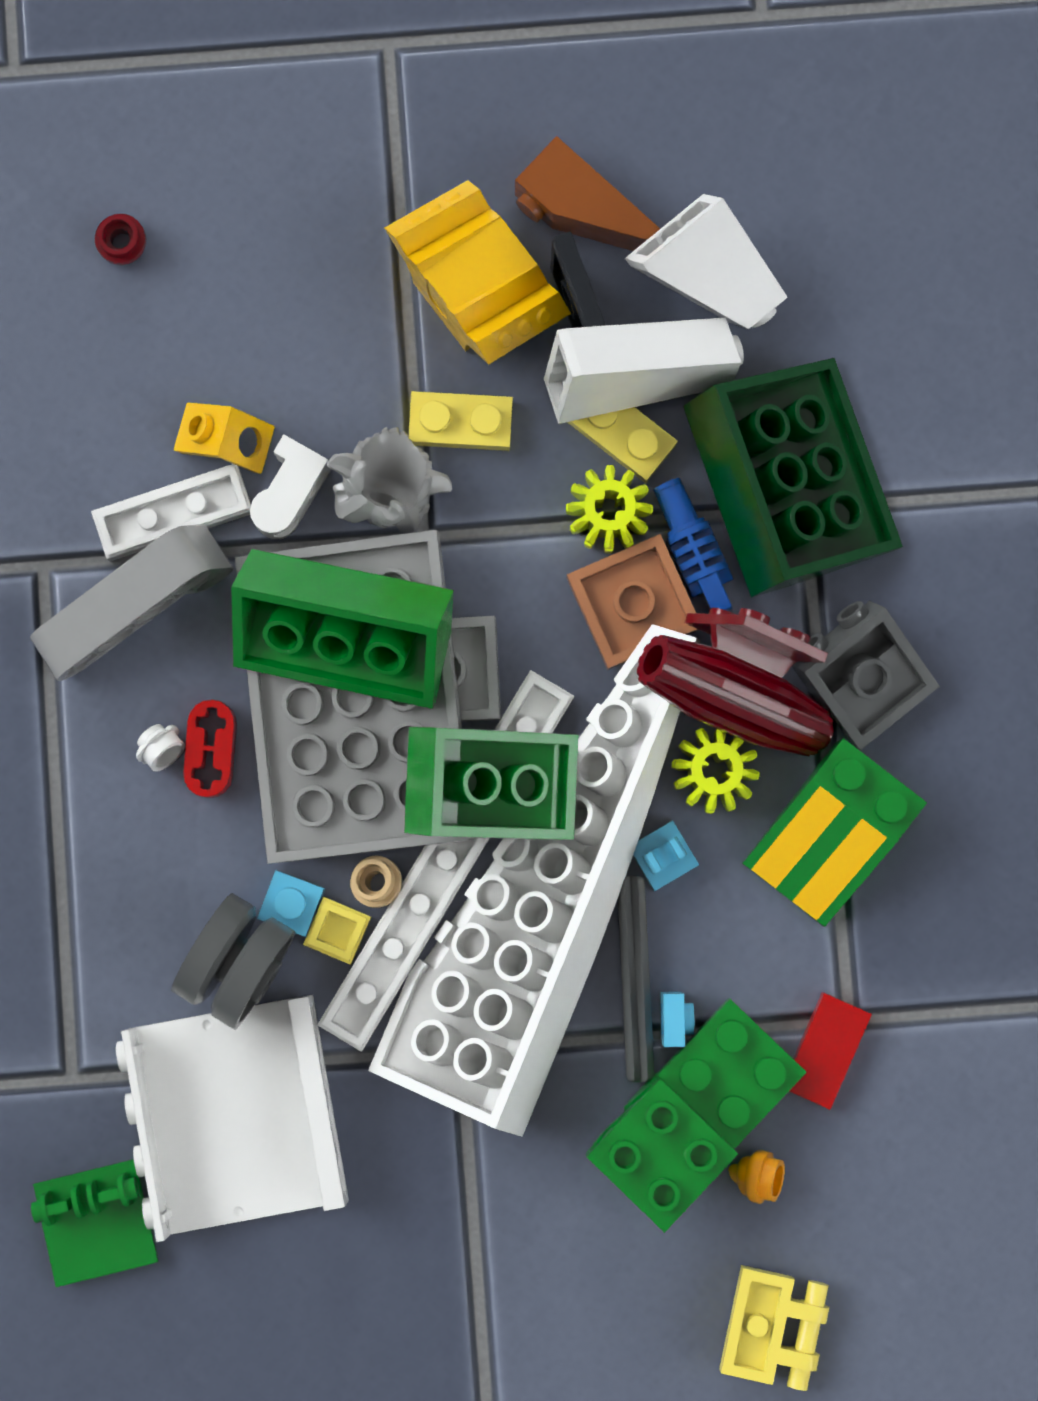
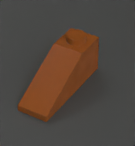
M558 136L515 179V196L518 197L516 200L517 206L532 221L538 223L542 219L552 229L563 232L571 231L573 235L630 251L637 249L660 230L655 223Z

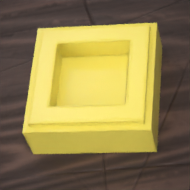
M323 897L303 945L351 965L372 916Z

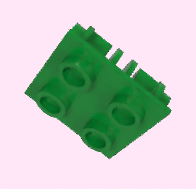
M134 1159L33 1184L37 1201L31 1203L32 1217L35 1223H42L56 1287L159 1262L152 1229L147 1230L144 1223L142 1211L144 1193L140 1177L136 1173Z

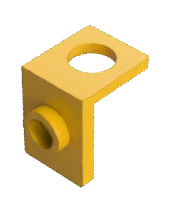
M188 402L185 407L174 451L181 454L221 458L246 470L261 474L275 427L232 406ZM250 427L256 434L257 445L254 452L250 456L245 457L239 449V437L244 429Z

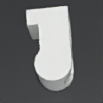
M284 434L273 451L278 461L283 464L269 488L258 493L250 507V515L255 526L264 536L271 539H283L293 533L331 471L327 466L328 459Z

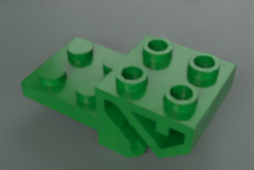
M728 998L685 1043V1047H681L658 1073L655 1072L652 1080L646 1082L624 1106L625 1112L605 1128L586 1152V1157L665 1233L738 1155L735 1148L807 1072Z

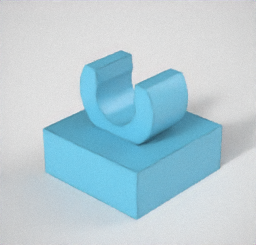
M673 820L640 839L633 854L635 861L653 891L660 889L699 865Z

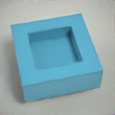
M275 870L257 919L265 921L273 917L293 929L296 934L306 937L326 888Z
M681 991L660 992L661 1044L663 1047H685V1035H694V1004L684 1003V993Z

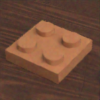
M661 534L566 575L607 670L619 666L628 660L652 624L686 635L699 630L684 623L687 613H696Z

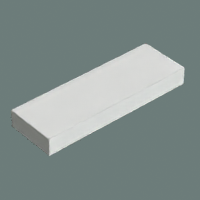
M231 464L93 510L91 513L106 559L113 561L140 552L154 540L179 526L205 525L209 529L250 515L251 502L239 466Z

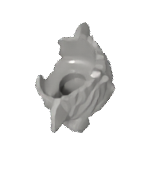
M387 427L383 428L381 433H375L372 437L359 441L353 453L334 454L327 463L328 468L343 476V482L333 486L336 515L338 518L351 523L367 520L370 524L386 529L397 526L400 532L415 533L423 515L430 508V495L452 491V482L448 475L432 470V461H429V455L426 452H422L421 448L414 446L408 434L404 430L399 432L398 427L391 428L390 430Z

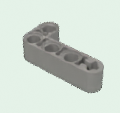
M179 526L154 540L41 625L31 634L30 639L56 680H66L94 663L185 594L199 593L211 588L226 578L234 568L207 526Z

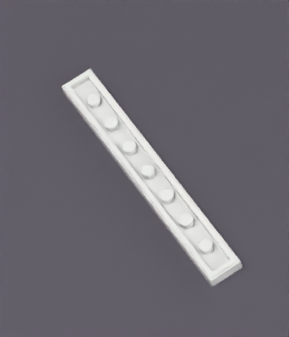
M530 670L495 730L553 733L574 699V695ZM474 837V840L424 846L404 879L397 898L389 904L317 1024L319 1027L361 1052L364 1050L490 838Z

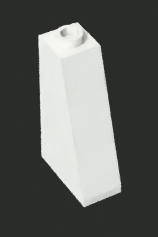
M726 318L565 328L556 332L544 381L558 424L697 394L706 391L715 384L733 381L740 365L743 364L744 353L739 337L731 334Z

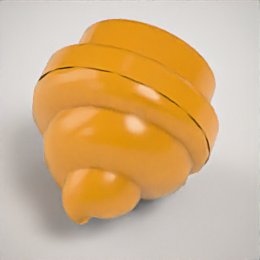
M757 1150L751 1156H745L740 1159L738 1164L730 1165L728 1171L731 1179L738 1185L740 1192L753 1203L762 1204L764 1200L775 1202L779 1197L784 1181L785 1165L783 1160L775 1159L772 1152Z

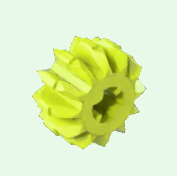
M613 465L606 466L603 481H600L592 469L586 471L585 479L589 488L574 483L570 492L580 501L566 504V514L581 516V518L575 520L570 525L572 534H579L589 529L590 532L584 541V546L588 549L595 545L598 537L605 538L603 549L606 554L613 552L614 538L618 537L625 549L633 546L634 542L629 530L638 535H645L648 526L638 517H647L653 513V505L637 502L648 494L649 489L647 485L643 484L630 489L629 486L634 478V472L631 470H627L624 473L621 481L614 480L615 468ZM604 499L615 500L614 507L617 508L621 505L623 509L616 512L614 520L603 519L604 511L596 512V509L602 508Z
M704 728L697 729L695 731V738L700 749L696 748L692 743L683 740L678 747L691 758L690 761L674 759L671 762L672 769L688 771V776L679 778L673 783L674 788L680 790L690 784L694 787L695 790L685 801L689 806L696 804L702 794L705 795L704 809L707 814L715 812L717 796H720L723 807L727 812L735 810L736 803L731 791L745 800L752 796L751 790L740 781L741 779L749 781L759 779V771L744 769L743 763L754 760L758 755L755 750H749L739 755L736 750L743 744L744 740L734 737L729 745L725 744L726 732L716 729L714 732L713 743L710 742ZM713 756L716 763L725 761L728 771L721 775L726 779L724 783L718 784L714 777L707 779L704 777L702 768L704 769L709 765V763L704 761L707 757Z

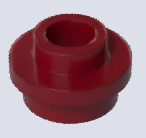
M114 214L105 218L97 227L95 245L100 255L106 261L116 265H126L134 262L142 255L146 246V234L142 225L134 217L127 214ZM119 234L130 236L128 245L123 248L113 246V240Z

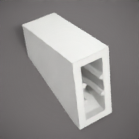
M702 194L625 258L632 268L718 317L726 318L727 322L746 329L756 328L768 322L776 313L775 307L788 298L725 200L716 196Z

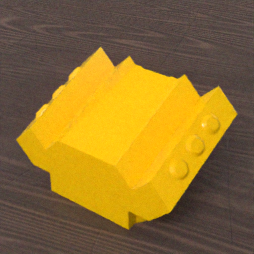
M469 180L384 227L408 266L413 284L465 352L472 348L488 365L571 314L560 293L547 282L532 256L501 216L490 208L480 189Z

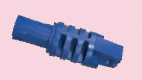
M680 478L672 479L653 489L654 494L670 528L666 541L691 597L694 598L704 593L710 609L732 610V604L723 584L734 580L709 521H705L704 517L698 518Z

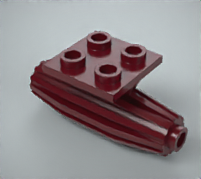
M711 608L709 614L687 613L684 623L710 634L712 646L659 635V637L655 636L652 638L649 644H646L642 656L639 657L637 675L639 676L638 681L687 716L748 743L810 757V755L817 754L818 750L826 748L833 736V720L830 717L831 713L829 710L782 678L797 661L825 663L828 653L810 645L811 637L801 631L785 627L778 630L770 626V617L763 613L746 608H741L739 614H734L720 608Z

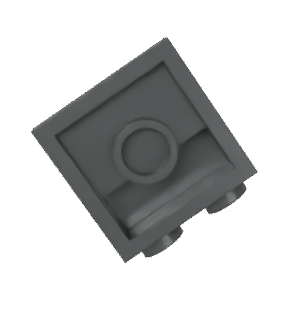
M870 600L866 604L862 601H857L845 607L837 616L839 625L826 636H823L821 633L810 636V645L828 653L825 663L797 661L792 666L817 703L829 710L832 718L849 742L858 750H862L940 687L887 609Z

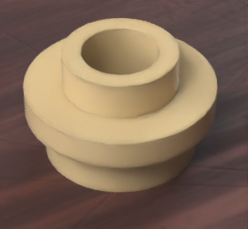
M370 856L361 860L356 865L351 874L350 886L354 897L360 903L372 908H381L389 905L397 898L402 886V876L397 865L390 859L383 856ZM377 874H383L385 878L383 888L379 891H373L370 885L372 878Z

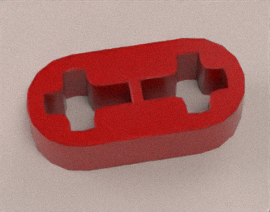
M213 699L198 703L189 714L183 770L184 782L188 789L194 794L205 798L218 797L231 786L235 758L236 716L227 705ZM216 709L217 716L226 720L225 729H216L214 746H207L208 731L199 727L200 718H208L210 710ZM207 752H213V768L222 771L221 780L212 781L210 789H204L203 781L195 778L196 769L205 768Z

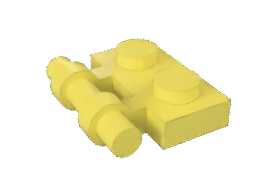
M741 1265L719 1368L721 1374L773 1385L777 1364L790 1367L787 1381L788 1387L807 1391L811 1371H817L820 1354L815 1352L820 1326L827 1323L830 1307L825 1305L829 1285L808 1280L805 1299L798 1300L791 1298L795 1281L792 1276ZM787 1317L800 1319L795 1346L790 1347L781 1345Z

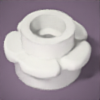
M161 724L148 728L137 741L139 746L136 753L137 760L139 762L142 761L143 764H148L153 771H161L172 765L185 749L184 742L178 737L179 729L174 725L164 728Z

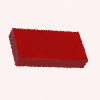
M822 992L793 1057L807 1073L789 1092L831 1110L872 1014Z

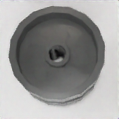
M231 893L217 908L196 939L174 979L171 991L191 1004L197 1005L204 1002L219 982H221L222 984L211 1005V1016L236 1030L254 1005L260 1002L274 981L296 932L271 917L263 921L249 940H246L256 919V907Z

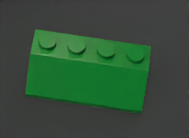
M255 549L250 551L231 586L233 667L433 709L436 703L451 634L454 590Z

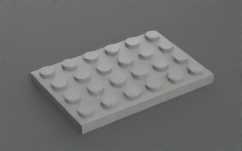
M437 530L270 552L446 588L440 533ZM248 555L235 557L237 575ZM451 634L436 703L433 709L247 670L267 864L475 839L474 837H440L404 833L409 727L462 729Z

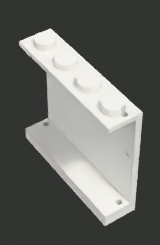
M313 994L254 1005L236 1030L214 1018L209 1013L121 1031L123 1041L116 1043V1056L121 1073L128 1072L131 1093L125 1094V1110L129 1124H137L140 1145L133 1148L134 1164L138 1177L145 1176L149 1197L142 1200L143 1218L147 1230L154 1229L156 1242L165 1241L171 1234L323 1206L324 1211L343 1208L348 1203L347 1186Z

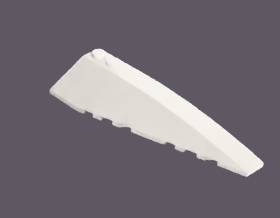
M651 625L614 678L616 686L602 705L597 703L586 718L590 723L578 739L574 840L502 839L492 853L494 861L481 879L475 878L464 895L468 897L453 920L451 922L446 920L434 938L437 940L435 946L424 961L421 959L417 961L408 974L368 1071L490 1127L523 1137L621 891L680 713L679 709L638 681L637 668L639 666V657L642 656L646 644H649L655 636L666 635L699 644L700 640L660 626Z

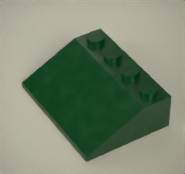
M835 358L715 384L683 405L751 597L786 588L903 547Z

